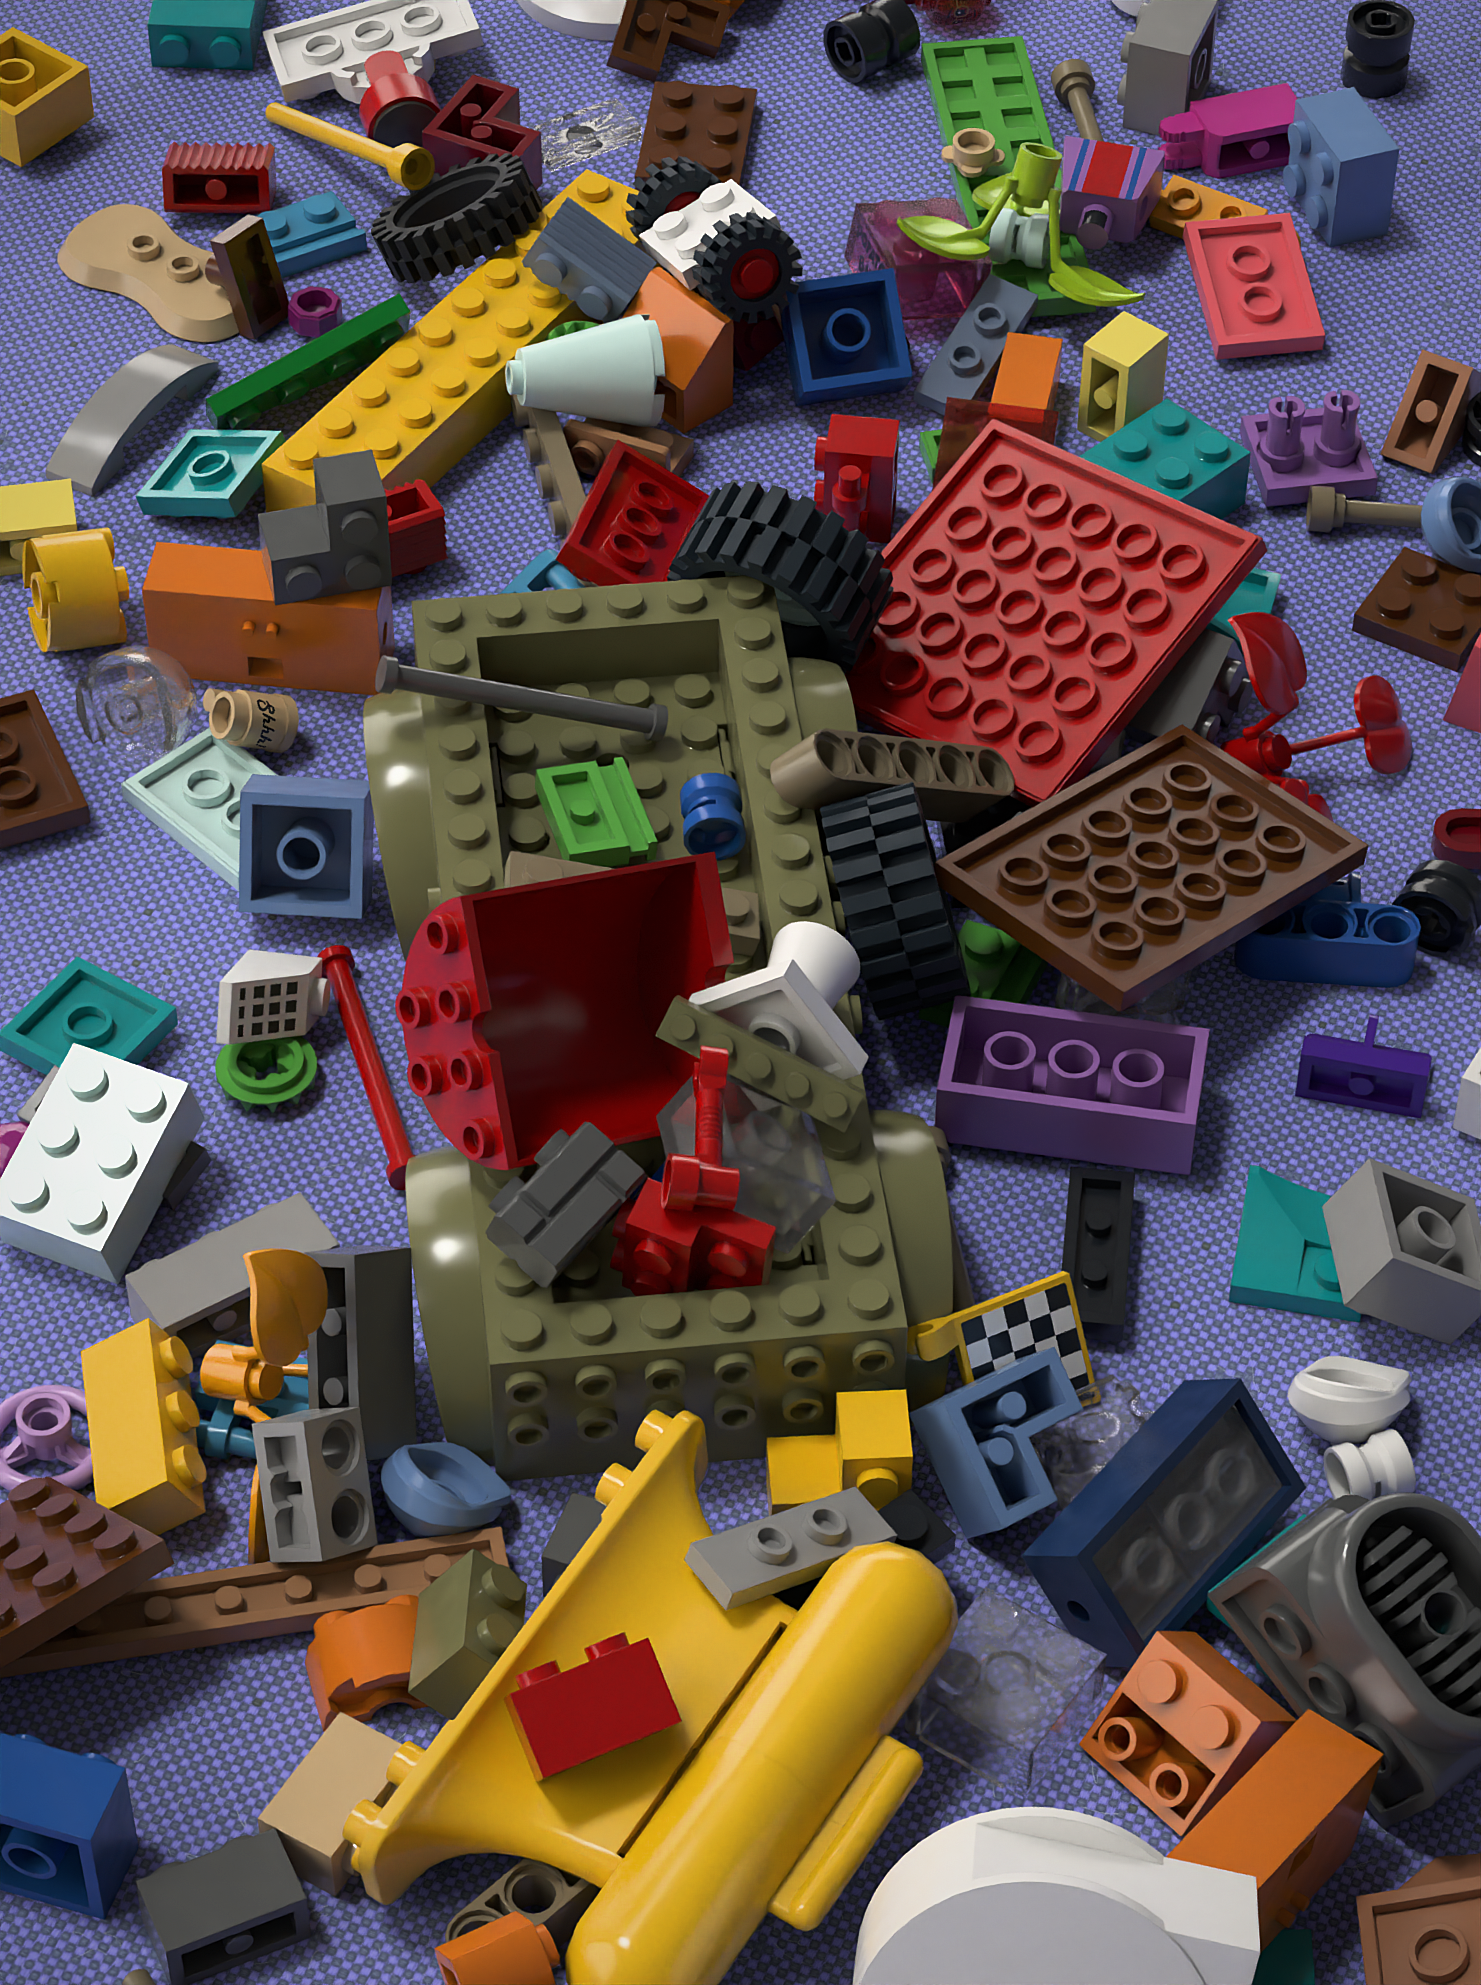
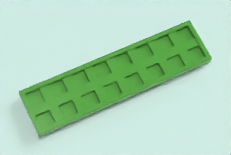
M1023 36L921 44V63L943 147L952 146L953 137L957 132L967 128H979L991 133L995 138V149H1001L1005 153V161L1002 165L991 166L984 174L975 178L963 176L958 171L956 165L948 163L963 224L967 230L979 227L990 211L972 200L974 189L992 179L1013 172L1022 143H1038L1055 149ZM1059 167L1054 186L1061 189L1062 172ZM991 229L989 230L986 237L983 240H980L988 246ZM1060 230L1062 261L1067 266H1082L1089 269L1084 248L1078 242L1076 235L1064 233ZM1050 247L1043 269L1027 267L1022 260L1011 259L1007 263L990 261L988 256L983 258L984 267L980 275L979 262L978 264L974 262L980 288L989 274L1037 294L1038 305L1031 317L1068 316L1077 313L1096 312V306L1070 299L1055 290L1048 283L1050 274L1055 273L1051 269Z

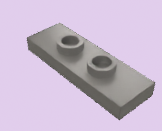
M855 1486L692 1542L684 1561L725 1610H729L822 1577L835 1561L853 1547L887 1541L894 1543L897 1534Z

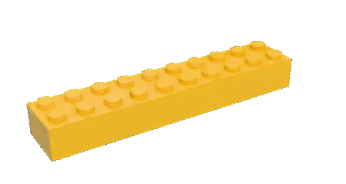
M588 169L579 175L538 213L539 218L536 222L528 224L530 228L524 234L513 235L515 239L513 243L507 247L501 246L496 251V254L483 262L262 463L266 513L316 504L313 459L372 449L384 489L392 491L395 486L403 487L406 482L414 484L416 479L424 480L429 488L436 484L512 412L511 395L507 391L505 370L507 361L515 360L517 349L545 341L547 335L555 327L566 322L588 321L599 325L604 324L603 320H596L586 315L578 307L576 301L569 300L567 294H560L558 287L544 284L533 274L531 268L523 266L522 260L566 198L570 197L649 255L640 240L631 232L630 228L633 225L626 219V211L634 210L626 202L628 193L638 195L640 191ZM657 262V264L655 265V267L653 268V269H655L656 267L659 266V267H661L662 269H664V267L661 266L658 262Z

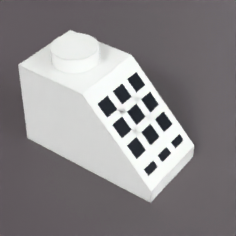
M249 949L220 981L216 1043L230 1045L306 1035L319 1019V1016H325L328 1011L331 987L329 979L321 978L323 958Z

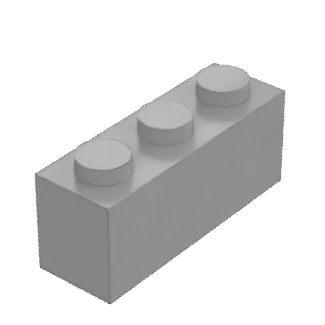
M301 1192L281 1202L266 1205L257 1213L220 1231L210 1232L201 1237L197 1242L161 1259L151 1260L138 1270L125 1275L131 1318L135 1324L147 1318L151 1319L170 1337L176 1336L181 1339L193 1359L206 1353L215 1345L217 1340L228 1342L251 1331V1294L249 1276L243 1258L245 1253L269 1248H282L304 1253L340 1248V1244Z

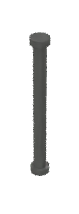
M386 655L381 657L376 671L375 688L379 693L392 694L394 689L642 732L646 740L657 742L663 739L668 724L667 707L654 703L647 709L400 665L397 657Z

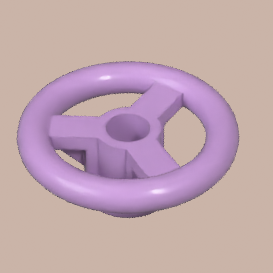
M63 1385L36 1386L20 1391L0 1404V1439L3 1431L14 1418L16 1419L18 1436L9 1446L0 1449L1 1487L11 1491L25 1481L39 1478L23 1475L13 1470L36 1458L39 1460H53L57 1458L75 1467V1469L67 1473L51 1477L74 1491L94 1480L91 1449L77 1443L73 1439L70 1408L81 1412L87 1417L84 1391Z

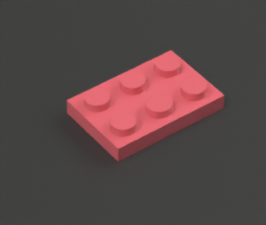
M1290 213L1185 222L1183 240L1216 360L1323 349L1326 335Z

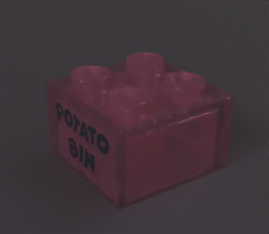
M934 197L929 200L915 201L883 200L877 203L856 204L844 254L853 274L894 268L903 320L962 317L991 272L993 263L990 257L986 256L977 260H956L943 257L921 247L896 226L898 217L903 220L913 216H935L958 223L967 230L973 229L956 198Z

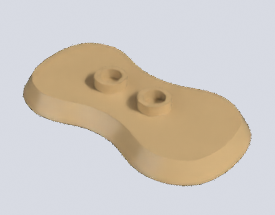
M117 204L99 210L80 222L69 233L57 254V262L60 269L72 281L90 288L121 294L134 300L149 312L162 329L173 336L188 341L207 343L224 340L239 333L225 287L211 284L205 275L206 263L214 253L193 246L181 239L169 224L151 209L132 204Z

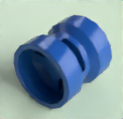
M704 773L691 778L680 791L681 814L685 819L683 822L684 846L691 855L715 851L717 861L734 856L741 851L746 842L745 822L741 815L742 793L740 786L733 778L720 773Z

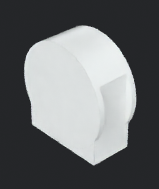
M1017 1807L980 1813L959 1820L925 1838L907 1852L884 1877L866 1909L860 1927L852 1985H1252L1260 1955L1256 1877L1164 1857L1147 1842L1122 1827L1098 1817L1076 1811L1050 1807Z

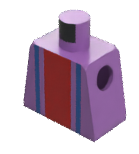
M1065 136L1061 173L1060 230L1064 233L1076 235L1078 242L1088 249H1100L1105 246L1108 240L1125 243L1135 241L1161 197L1165 151Z

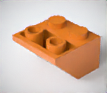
M656 267L649 272L622 318L636 314H649V320L656 321L663 346L665 376H657V386L654 395L665 394L661 418L685 434L733 405V320L726 314L721 313L695 291L689 290L661 267Z
M1157 1631L1079 1745L1175 1832L1183 1837L1205 1817L1297 1720L1196 1632Z

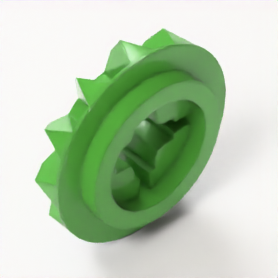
M302 1036L226 1044L220 1051L215 1065L216 1080L222 1087L226 1101L240 1100L247 1112L256 1105H266L272 1113H274L278 1104L284 1101L298 1105L302 1092L314 1089L315 1075L318 1069L316 1053L310 1043ZM277 1059L278 1074L270 1073L265 1080H257L256 1072H265L269 1066H273Z

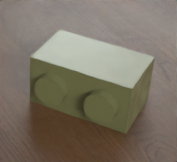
M473 1548L424 1589L418 1598L408 1693L449 1720H454L523 1628L527 1583L519 1579L510 1568L495 1563Z

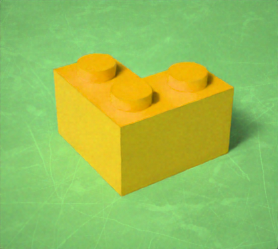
M906 1389L837 1392L836 1428L834 1435L767 1437L766 1486L769 1516L855 1486L875 1510L878 1511L911 1489L913 1451Z

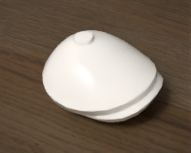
M1327 1356L1317 1360L1294 1377L1288 1389L1287 1397L1295 1413L1306 1427L1319 1437L1329 1441L1332 1446L1345 1442L1359 1444L1367 1441L1372 1434L1385 1430L1409 1404L1411 1399L1409 1385L1412 1379L1409 1372L1402 1369L1349 1357Z

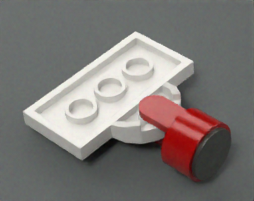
M370 0L262 32L285 103L297 99H311L318 96L321 92L336 89L342 98L360 104V119L367 138L392 148L405 143H411L423 148L422 131L441 111L435 93L428 84L435 71L434 60L445 56H459L466 53L469 49L483 46L480 28L468 0Z

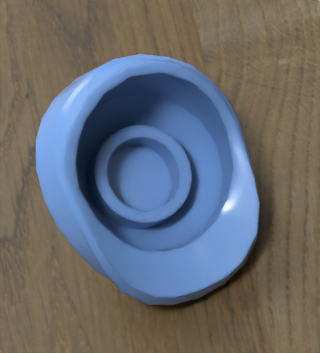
M1460 476L1444 478L1429 489L1423 501L1421 511L1422 534L1427 546L1438 558L1448 564L1473 572H1481V482Z
M435 1442L404 1445L397 1449L384 1462L381 1468L380 1479L388 1506L405 1530L415 1536L436 1537L473 1530L499 1517L503 1506L511 1503V1492L507 1484L481 1458L467 1448L454 1443Z

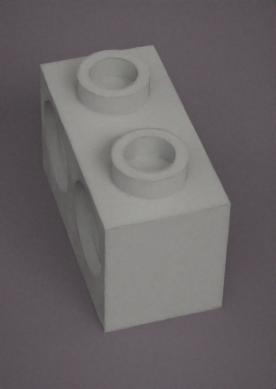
M360 1407L307 1409L252 1424L270 1562H323L378 1545Z

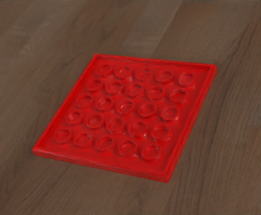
M992 419L881 552L885 559L882 568L891 570L893 581L890 586L894 587V590L854 667L850 672L847 670L845 673L853 700L856 719L889 736L992 748L1002 755L1013 773L1014 790L1008 796L1030 807H1034L1085 778L1268 551L1262 537Z

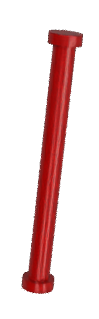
M343 945L330 946L322 950L317 956L323 958L321 977L330 980V987L389 1161L386 1167L389 1184L396 1190H405L407 1162L409 1158L416 1155L413 1154L352 974L355 967L352 952Z

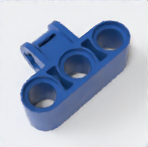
M1352 871L1347 877H1342L1238 940L1235 945L1234 959L1236 966L1242 973L1260 980L1379 988L1398 987L1407 983L1413 975L1421 926L1415 914L1404 907L1388 904L1361 903L1360 872Z

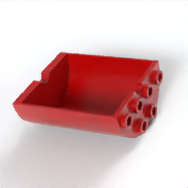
M715 851L463 895L445 901L427 916L411 944L403 975L402 990L396 997L395 1009L397 1018L403 1027L405 1047L409 1061L407 1068L409 1085L412 1091L422 1098L428 1112L444 1136L468 1159L497 1170H510L537 1164L533 1160L534 1157L557 1131L562 1129L571 1137L585 1121L587 1123L591 1122L614 1143V1146L696 1127V1098L694 1097L692 1075L694 1062L700 1063V1059L655 1035L673 999L677 995L689 1000L693 993L724 983L726 970L734 963ZM727 1073L726 1090L723 1100V1122L760 1114V1108L736 1078Z

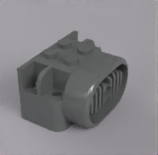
M1416 1493L1386 1494L1371 1501L1359 1495H1343L1335 1500L1330 1498L1207 1594L1299 1718L1309 1708L1384 1754L1367 1804V1808L1383 1829L1431 1807L1481 1765V1536L1452 1507L1432 1497Z

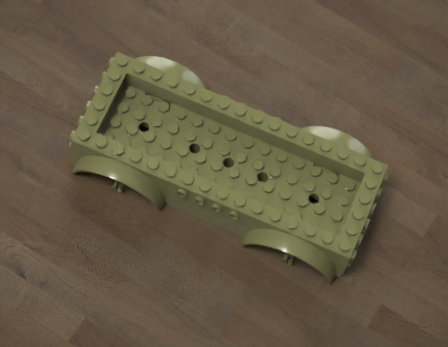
M740 575L411 601L415 667L647 709L653 703L665 705L668 709V724L663 739L657 742L646 740L642 732L394 689L392 694L380 693L367 698L363 706V732L371 801L389 899L405 961L421 924L440 904L455 897L504 888L505 865L510 851L562 859L535 790L536 769L596 761L598 767L613 765L614 758L623 757L658 844L656 860L647 861L645 855L629 857V864L610 866L609 868L617 869L692 856L684 846L683 822L685 819L681 814L680 791L691 778L704 773H720L736 780L741 788V815L745 822L746 842L741 851L734 856L717 861L721 887L758 893L760 941L754 956L733 953L734 963L726 970L725 982L767 968L775 936L788 924L804 921L814 922L835 930L845 938V929L848 927V923L844 916L840 893L832 869L833 865L826 844L821 811L797 808L784 801L771 781L770 767L777 757L819 729L826 728L858 732L853 700L846 677L836 663L804 657H787L776 593L773 586L752 577ZM846 993L835 1005L833 1011L856 1040L855 1034H862L863 1029L859 995L848 996V993ZM862 1072L860 1075L845 1079V1081L865 1090ZM866 1093L845 1133L783 1101L760 1107V1114L723 1122L722 1166L738 1168L740 1173L739 1192L734 1211L777 1227L769 1285L702 1291L695 1289L691 1292L635 1296L630 1289L622 1287V1272L610 1268L611 1258L619 1240L612 1236L617 1215L548 1288L537 1284L518 1266L515 1259H510L487 1238L485 1232L496 1215L488 1207L491 1201L515 1176L519 1177L526 1184L541 1168L538 1163L510 1170H497L468 1159L454 1146L438 1148L409 1158L406 1166L405 1190L411 1258L428 1362L447 1443H454L465 1447L481 1458L488 1466H495V1473L503 1481L605 1472L613 1463H618L629 1470H633L646 1455V1452L635 1446L636 1434L646 1416L651 1411L657 1409L674 1418L681 1411L688 1410L699 1416L705 1425L708 1463L766 1457L767 1437L834 1435L836 1428L837 1392L906 1389L908 1413L944 1396L950 1351L944 1356L931 1361L920 1359L918 1353L915 1355L907 1353L908 1327L932 1319L949 1316L953 1310V1260L948 1198L941 1159L927 1123L920 1116L907 1112L869 1110ZM695 1128L617 1145L615 1148L622 1150L645 1171L647 1178L662 1183L664 1167L669 1153L695 1156ZM646 1180L644 1181L638 1192L635 1194V1196L632 1198L633 1200L637 1201L638 1196ZM909 1416L910 1427H913L914 1424Z

